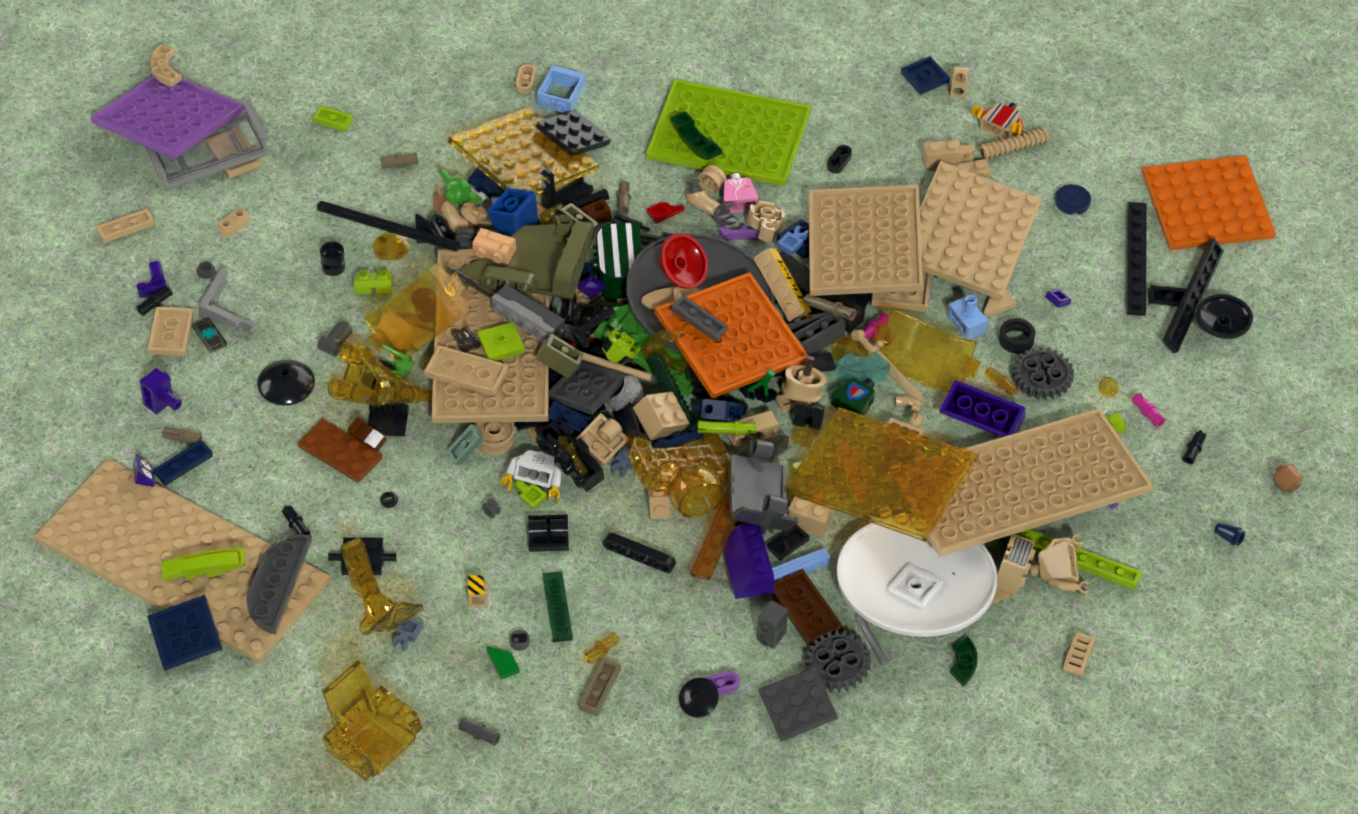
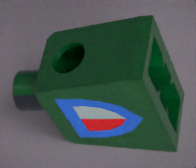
M851 378L832 392L831 405L861 422L874 402L875 390L873 388L875 383L870 378H866L864 382Z

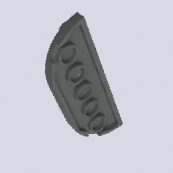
M312 535L288 536L286 540L278 544L277 542L272 544L261 558L247 594V607L252 621L268 633L274 635L277 633L312 543Z

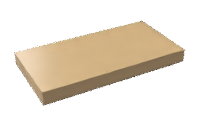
M438 345L423 375L430 379L434 378L437 381L448 384L452 383L462 388L465 387L466 389L495 397L497 390L509 371V365Z

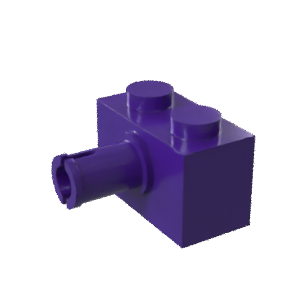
M155 368L139 380L143 405L156 415L167 406L176 411L182 405V401L172 394L170 376L158 368Z

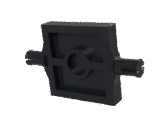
M343 537L341 552L328 553V561H340L342 575H382L384 562L397 561V553H385L383 538Z

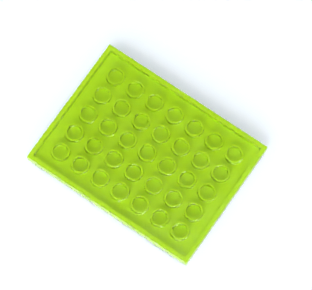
M674 79L647 149L646 159L704 170L708 165H714L720 168L725 175L731 176L734 173H738L741 178H750L754 181L785 187L811 114L812 106ZM686 111L695 121V127L709 142L714 141L721 148L723 154L709 160L698 157L681 139L671 123L670 117Z

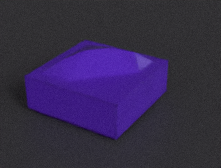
M590 275L578 284V289L592 299L604 290V284Z
M1060 289L1048 291L1045 296L1057 308L1068 306L1072 301Z

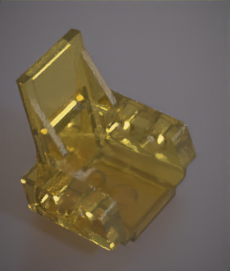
M358 660L322 691L334 727L323 736L327 752L364 781L370 776L374 777L378 773L381 774L409 748V745L416 739V734L423 729L418 714L383 686L375 690L363 669L362 663Z

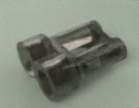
M464 326L460 330H454L451 333L458 343L459 350L467 353L471 349H478L482 344L468 326Z

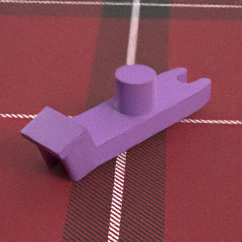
M742 225L740 230H728L726 226L719 228V236L726 241L759 239V231L748 229L747 225Z

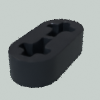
M838 146L827 161L829 172L840 173L852 157V149L849 146Z

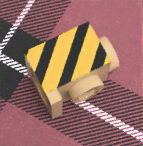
M467 575L468 606H489L488 583H484V575Z

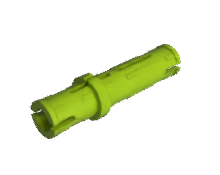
M698 421V433L735 434V436H739V434L756 435V423Z

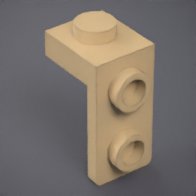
M661 481L647 484L650 520L670 519L667 484Z

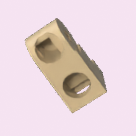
M954 66L950 91L951 97L966 98L969 68ZM961 88L963 89V92L957 93L954 91V89Z

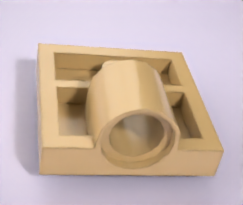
M601 413L575 439L576 441L581 438L589 446L591 457L602 467L629 440L622 433V427L617 421L613 419L608 420Z

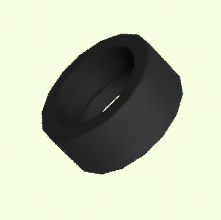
M1019 318L1005 321L1000 328V345L1004 350L1014 354L1025 353V350L1029 351L1034 345L1036 333L1034 326L1030 322ZM1021 331L1028 336V339L1014 341L1008 338L1006 333Z

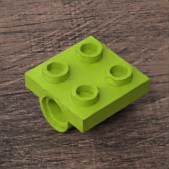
M379 269L377 272L359 270L354 276L355 295H372V288H375L376 295L393 294L392 272H388L387 269Z

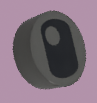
M523 630L512 632L509 637L510 646L518 651L526 649L530 644L529 634Z

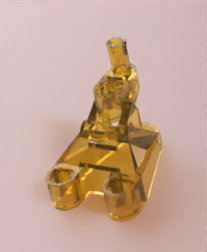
M344 342L340 346L339 356L348 365L343 379L332 378L328 383V393L336 400L381 406L387 401L395 400L418 404L420 401L432 403V391L422 390L412 382L403 380L402 376L391 372V369L385 367L365 345ZM376 377V378H377V382H376L375 388L372 389L371 387H372L374 378Z

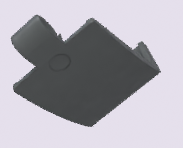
M753 439L750 445L749 458L735 454L730 456V518L740 522L789 531L798 523L799 518H791L787 515L786 466L768 462L773 455V442Z

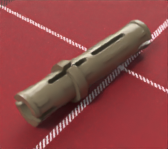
M807 294L804 298V301H807L804 302L805 305L829 312L835 317L840 316L852 321L856 316V313H853L856 312L855 309L843 306L840 302L834 303L823 298L810 296V294Z

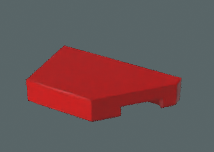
M660 202L646 209V213L656 224L685 211L683 205L673 206L667 202Z

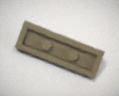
M602 658L579 704L580 711L599 716L621 671V664Z

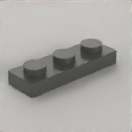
M684 295L671 307L672 312L715 342L728 330L727 325Z

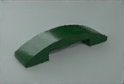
M686 111L670 117V121L681 139L698 157L709 160L723 154L721 148L714 141L709 142L695 127V121Z

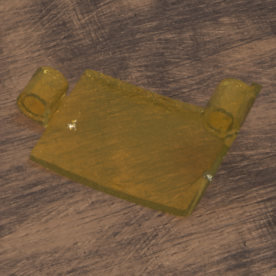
M436 263L393 298L364 317L373 330V333L367 337L377 351H383L382 345L385 344L404 355L411 356L470 310V305L460 293L467 286L457 272L447 276L442 267ZM389 352L396 362L398 359H402L397 355Z
M891 310L886 326L878 322L872 339L876 343L879 340L884 342V346L880 348V351L906 378L939 391L949 392L954 380L963 383L965 377L975 378L981 363L972 358L977 345L976 340L947 333L896 310Z

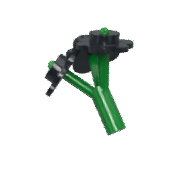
M770 369L761 380L743 386L741 392L744 397L755 400L754 392H756V398L759 401L768 403L776 400L777 391L768 389V383L774 377L775 372Z

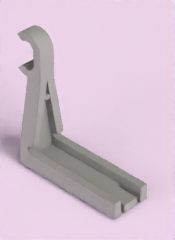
M221 268L199 305V318L235 327V332L239 331L240 327L248 328L249 335L252 336L255 333L253 322L214 306L228 282L225 279L228 270Z

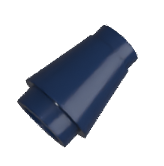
M1219 522L1214 529V533L1233 546L1235 544L1239 546L1245 537V531L1241 527Z

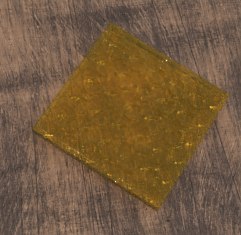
M530 107L449 136L448 139L450 145L504 190L513 188L533 191L537 195L543 192V187L540 184L546 178L540 175V173L544 169H549L554 174V184L557 187L597 171L600 165L585 152L570 156L536 128L537 121L544 120V118Z

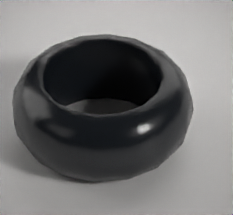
M385 492L380 497V503L386 508H392L397 505L398 497L394 492ZM387 497L394 498L392 502L384 501Z

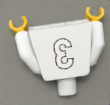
M527 450L523 455L514 457L511 460L506 472L507 476L501 479V489L504 484H509L508 491H511L513 488L512 477H514V479L548 488L552 487L548 492L547 501L549 502L550 496H555L556 503L558 502L560 496L558 488H560L562 471L554 463L553 456L547 455L543 451Z

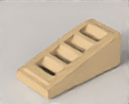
M1076 632L1062 671L1082 677L1094 648V637ZM1071 662V663L1080 665L1081 667H1077V666L1071 665V664H1069V663Z

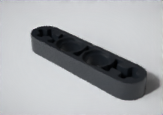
M608 533L602 542L607 550L665 573H671L676 565V561L672 556L615 533Z

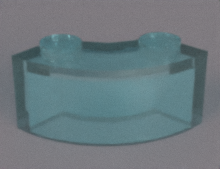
M849 352L836 362L835 377L844 382L849 381L851 378L864 382L866 378H870L877 384L889 378L890 363L877 353L861 357Z

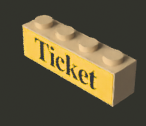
M767 248L753 258L789 322L803 319L804 316L812 313L809 306L804 304L806 301H804L802 293L777 249Z

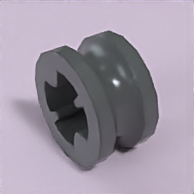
M489 499L487 503L482 504L484 513L491 519L495 517V514L498 515L501 512L499 505L493 499Z

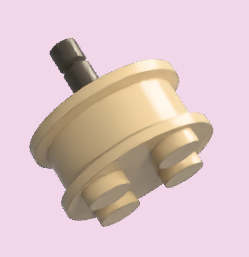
M808 356L805 365H792L786 369L785 376L787 379L781 386L784 397L809 403V406L822 399L823 392L821 388L826 385L827 379L822 372L813 368L814 357Z

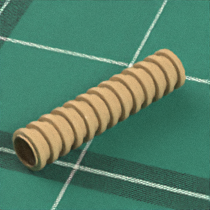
M1043 127L1031 132L1021 133L1020 135L1017 134L1010 138L1007 137L1000 141H992L990 144H982L979 147L980 156L982 159L987 160L998 155H1006L1008 152H1016L1018 149L1023 150V148L1027 149L1028 147L1048 143L1049 133Z

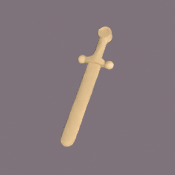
M853 330L851 333L852 339L859 341L868 351V358L865 360L866 364H872L874 359L910 397L922 402V394L880 351V348L884 346V342L879 340L877 345L873 346L864 337L863 330Z

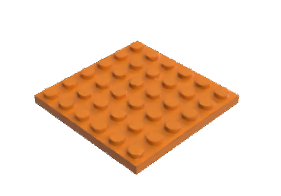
M1246 155L1142 167L1141 172L1169 250L1203 247L1212 238H1215L1219 244H1229L1276 237L1275 229Z
M750 272L686 296L728 326L727 332L717 342L671 311L672 305L677 300L656 307L654 310V314L712 399L761 380L770 369L776 374L786 370L789 366L804 363L809 356Z

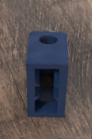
M703 399L702 403H695L694 413L700 414L703 419L735 422L742 418L743 404Z

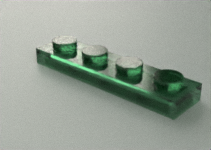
M562 571L542 573L553 643L572 641L573 633Z

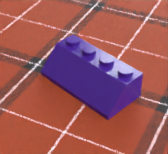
M954 380L939 410L941 414L1000 437L1018 433L1026 418L1024 406Z
M755 524L739 525L720 542L735 599L775 593L774 573L760 526Z

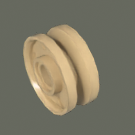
M484 422L475 424L485 439L477 447L480 452L486 455L498 456L509 452L513 448L515 430L512 422Z

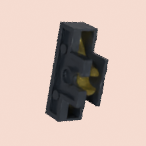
M554 420L537 432V444L542 451L546 450L549 455L554 457V463H558L562 471L567 476L570 475L578 488L582 487L587 492L605 479L603 468L591 457L589 446L581 438L576 441L575 438L571 439L570 434L573 433V429L566 422L559 425Z

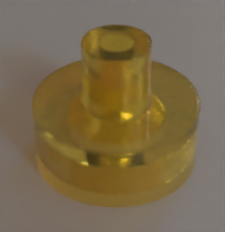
M1106 377L1100 381L1099 390L1103 396L1113 397L1118 393L1119 386L1115 379Z

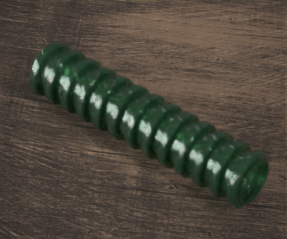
M662 354L651 356L647 360V364L653 370V375H656L655 379L658 380V385H661L660 389L664 390L663 393L673 392L691 424L695 417L692 416V411L689 410L690 407L686 405L687 401L683 400L684 396L681 395V390H678L679 386L675 385L676 381L673 380L670 369H667L668 365L664 364L665 360L662 359Z

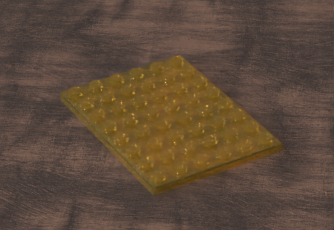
M838 407L784 488L787 489L788 494L926 542L977 462L978 454Z

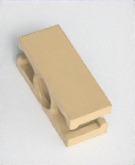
M770 410L738 420L739 423H756V435L739 434V436H735V434H726L733 449L750 445L753 439L766 440L778 436L776 429L779 428V423Z

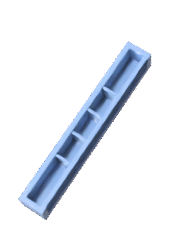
M823 548L773 567L774 582L801 570L807 573L811 570L815 571L822 566L826 567L830 564V555Z

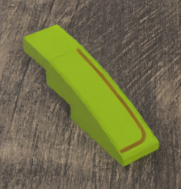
M244 548L203 551L161 562L162 578L165 582L182 576L190 580L204 574L211 578L246 566Z

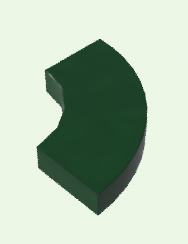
M969 637L961 640L952 648L957 661L950 669V674L962 686L971 680L977 668V650Z

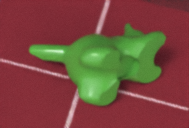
M440 168L438 170L440 176L446 182L444 190L449 203H458L462 207L466 202H473L474 204L482 202L483 199L471 190L470 184L460 177L452 178L443 169Z

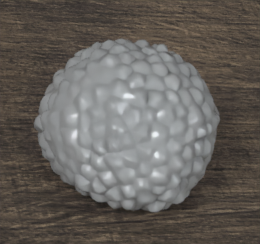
M633 375L623 377L624 383L605 401L611 409L621 412L630 403L636 405L642 398L643 387Z

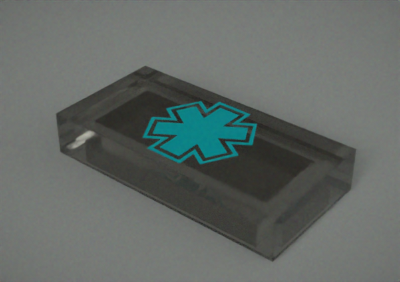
M209 317L192 324L193 331L210 353L227 346L226 340Z

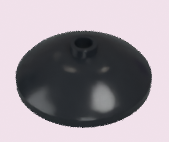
M1216 294L1205 298L1199 304L1196 318L1200 327L1208 334L1217 338L1233 339L1246 334L1250 330L1253 322V313L1243 300L1232 295Z
M280 360L271 363L261 371L257 386L261 396L268 402L276 405H293L305 400L312 393L315 386V378L312 370L307 365L295 360Z

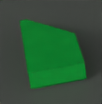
M490 646L486 647V651L500 679L520 673L512 653Z

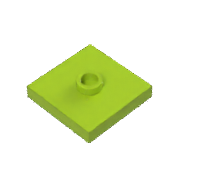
M513 322L477 331V337L487 359L497 361L525 353V347Z

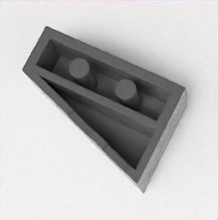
M829 312L812 315L810 319L802 321L801 319H796L794 323L787 324L808 355L815 354L845 336V320L840 316L835 317Z

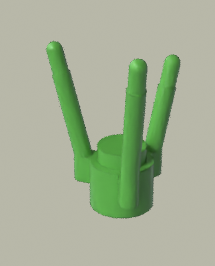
M383 344L382 347L402 358L398 359L397 363L386 361L395 367V370H365L366 373L410 375L413 360H409L408 355H404Z

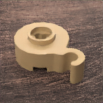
M758 201L757 205L751 204L747 222L752 228L759 231L758 237L760 240L772 242L774 233L782 229L785 212L783 209L775 208L774 203Z

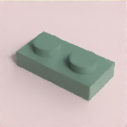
M471 424L446 451L454 464L461 465L485 439L477 426Z

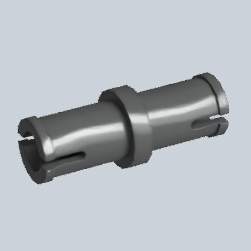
M462 718L459 723L458 729L473 735V738L476 740L481 739L493 746H496L500 740V734L485 728L484 724H476L466 718Z

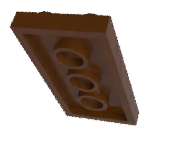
M804 570L774 582L775 593L772 596L779 605L788 609L789 620L808 647L814 645V639L820 642V635L826 638L828 637L827 632H830L832 636L835 635L836 630L839 633L843 632L844 626Z

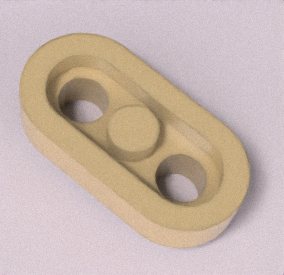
M525 64L519 68L515 82L517 92L527 94L533 90L537 76L535 66Z
M237 209L217 224L219 235L229 237L249 223L248 212L243 209Z

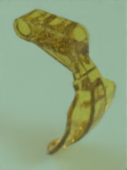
M361 538L354 539L340 546L354 591H357L356 595L364 603L366 616L358 626L360 633L367 636L376 632H390L402 627L416 614L424 611L423 604L406 602L395 604L380 592Z

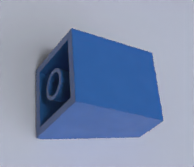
M507 188L487 211L497 233L511 237L525 225L538 224L535 192Z

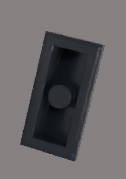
M1151 285L1149 304L1179 306L1186 289Z

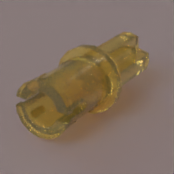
M993 367L986 369L984 375L995 383L997 388H1001L1010 397L1017 394L1019 387L1010 382L1006 375L1003 376Z
M611 632L602 641H597L595 646L585 653L584 659L591 664L602 655H607L608 651L620 642L619 637Z

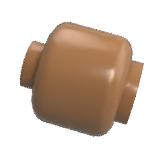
M1283 463L1275 469L1276 473L1273 476V480L1283 492L1288 491L1291 493L1302 485L1303 477L1293 464L1285 465Z

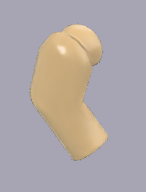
M912 397L895 398L896 406H911V412L918 413L921 411L922 404L919 400Z

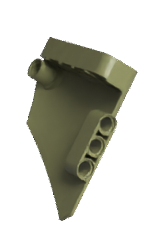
M569 215L558 216L556 224L525 225L511 236L516 239V251L509 264H499L485 257L479 258L458 271L449 274V277L454 284L499 291L507 284L525 296L535 293L572 300L584 268L594 225L593 223L582 221L573 223V218Z

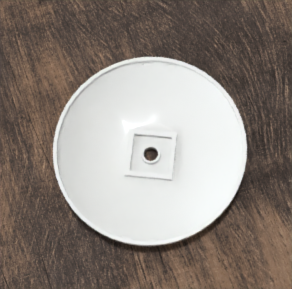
M902 515L870 523L848 539L838 558L837 581L847 603L865 620L894 633L930 637L959 631L977 621L988 610L995 597L997 570L992 556L983 544L939 557L913 515ZM917 585V586H919L920 588H913V587H911V586Z

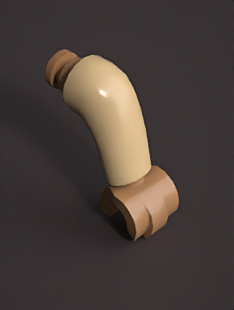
M438 187L433 197L434 210L443 214L454 235H456L459 227L474 228L475 236H477L479 227L461 216L455 205L449 203L445 194L442 193V189Z

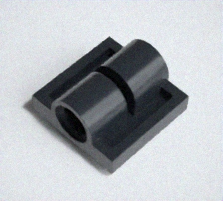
M568 514L528 515L529 552L569 551Z

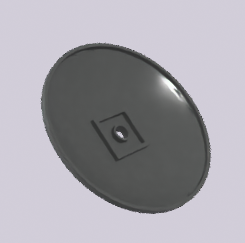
M684 233L692 236L702 245L708 259L707 276L695 288L704 290L750 272L774 306V294L756 262L748 253L736 245L714 236ZM667 236L651 243L636 256L627 275L626 296L629 308L639 325L659 343L680 352L654 314V310L647 308L641 303L642 297L650 292L676 287L666 277L660 263L661 247L664 241L670 237Z

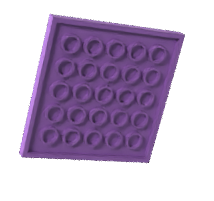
M151 76L91 116V123L175 160L242 113L244 106L237 101L183 78L173 87H169L158 81L154 76Z

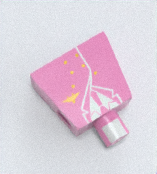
M738 173L732 174L730 179L724 181V204L734 202L735 205L729 208L730 212L749 211L751 204L757 205L758 195L751 179L741 178Z

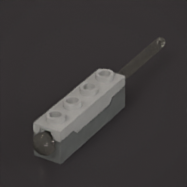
M451 266L446 268L448 274L492 299V310L521 327L525 332L534 335L540 341L546 340L550 334L564 340L566 335L565 319L507 284L495 293Z

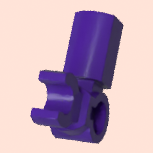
M159 261L149 263L152 281H149L147 284L138 283L136 285L139 291V298L155 294L165 285L167 286Z

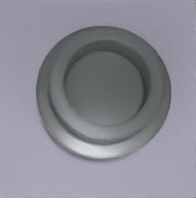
M208 261L200 263L197 268V275L203 279L213 277L216 272L215 267Z

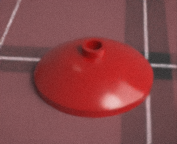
M683 233L674 234L664 241L660 251V263L666 277L674 285L683 289H692L699 286L705 280L708 272V259L702 245L692 236Z

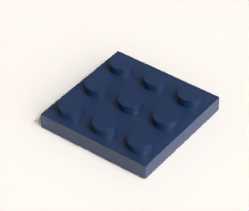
M205 595L147 616L165 671L223 650Z

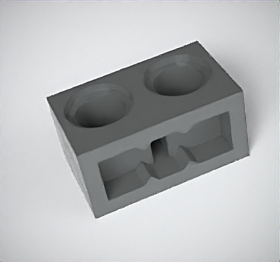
M770 601L758 616L757 640L763 646H769L774 649L786 634L787 608Z

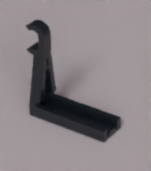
M544 169L540 173V175L546 178L540 184L543 187L542 206L546 209H551L555 215L559 213L560 209L572 203L573 200L585 197L586 194L593 192V186L584 182L582 176L556 192L554 174L549 169Z

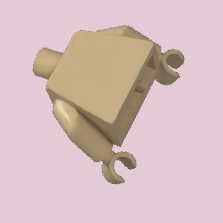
M1076 534L1072 539L1069 537L1053 539L1043 551L1039 552V563L1030 566L1032 576L1041 575V579L1047 582L1049 586L1062 591L1075 592L1078 590V593L1081 595L1088 594L1089 591L1081 590V586H1089L1086 581L1076 584V582H1079L1075 549L1082 548L1083 542L1076 543L1075 541L1081 540L1082 536Z

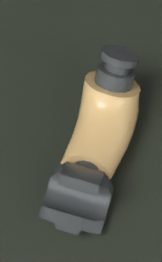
M699 178L686 181L689 187L688 192L685 194L692 206L712 215L720 226H729L739 220L729 210V208L735 206L734 202L724 205L717 202L705 192V189H701V185H698L700 182Z

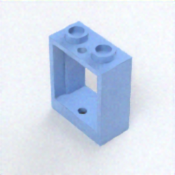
M552 65L537 92V106L561 113L571 112L586 87L585 74ZM554 83L574 89L569 100L549 95Z

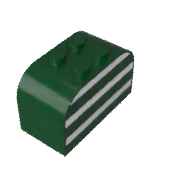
M639 222L609 223L602 226L596 233V245L592 246L593 256H596L593 258V269L597 270L594 271V277L604 284L601 296L607 301L617 302V299L627 297V275L634 259L642 251Z

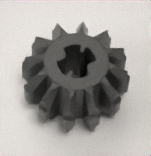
M459 227L457 229L455 240L460 242V249H473L472 244L476 237V232L474 228Z

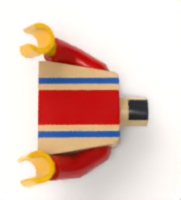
M997 103L994 107L985 110L978 105H974L970 113L976 115L978 119L981 118V131L1000 139L1010 138L1014 134L1020 135L1024 131L1023 121L1020 119V112L1015 103H1010L1008 106Z

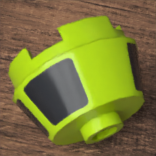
M614 328L612 332H608L602 349L611 362L623 366L637 358L640 348H636L633 345L636 341L624 331L621 334L617 332L618 328Z

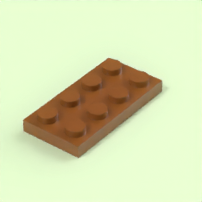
M321 419L298 442L300 449L357 483L383 459L381 453L324 419Z

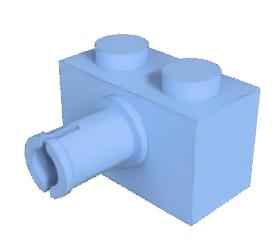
M967 295L948 304L947 316L966 340L986 333L988 319L979 311L976 305L977 298L974 295Z

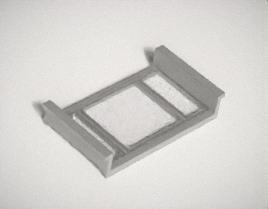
M250 100L243 102L245 115L233 118L175 160L145 147L166 189L269 155L266 140H269V137Z

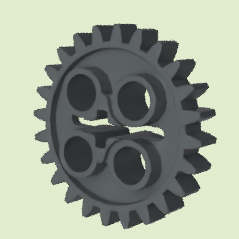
M1040 347L1039 351H1036L1035 348H1032L1031 353L1025 350V355L1020 353L1019 359H1015L1012 377H1014V383H1018L1017 388H1023L1022 393L1030 392L1029 397L1036 394L1037 399L1041 395L1046 400L1047 396L1050 395L1054 399L1055 394L1061 396L1062 392L1066 393L1067 388H1071L1074 379L1073 364L1068 363L1069 358L1063 359V353L1057 355V350L1050 352V348H1047L1046 351H1043L1042 347Z
M836 630L833 636L830 632H827L828 637L826 638L820 635V642L814 639V646H809V652L806 653V670L815 666L824 687L828 686L830 692L837 688L838 693H840L843 687L846 691H849L850 685L857 688L856 681L863 683L862 676L868 677L867 670L871 669L869 664L871 663L870 650L867 649L866 643H861V637L855 639L854 633L848 637L846 631L839 635L838 630ZM851 662L856 663L855 665H848Z

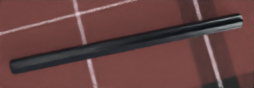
M324 201L317 203V210L323 213L454 252L460 249V242Z

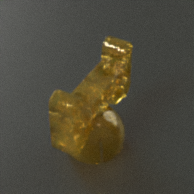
M704 433L701 444L698 446L653 449L649 440L644 437L638 436L634 438L628 456L642 485L648 490L667 488L670 484L672 505L681 515L688 518H698L710 513V508L702 493L707 497L713 510L722 503L725 491L724 484L729 482L730 456L718 434Z

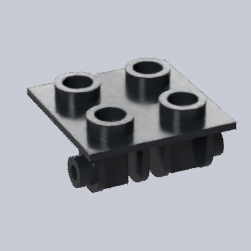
M375 400L369 402L368 425L385 436L405 437L409 413L408 404L402 402L394 403L393 405L391 401L389 405L387 401L383 404V402H376Z

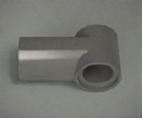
M345 321L338 322L328 335L323 334L318 342V349L336 357L340 353L343 343L352 334V327Z

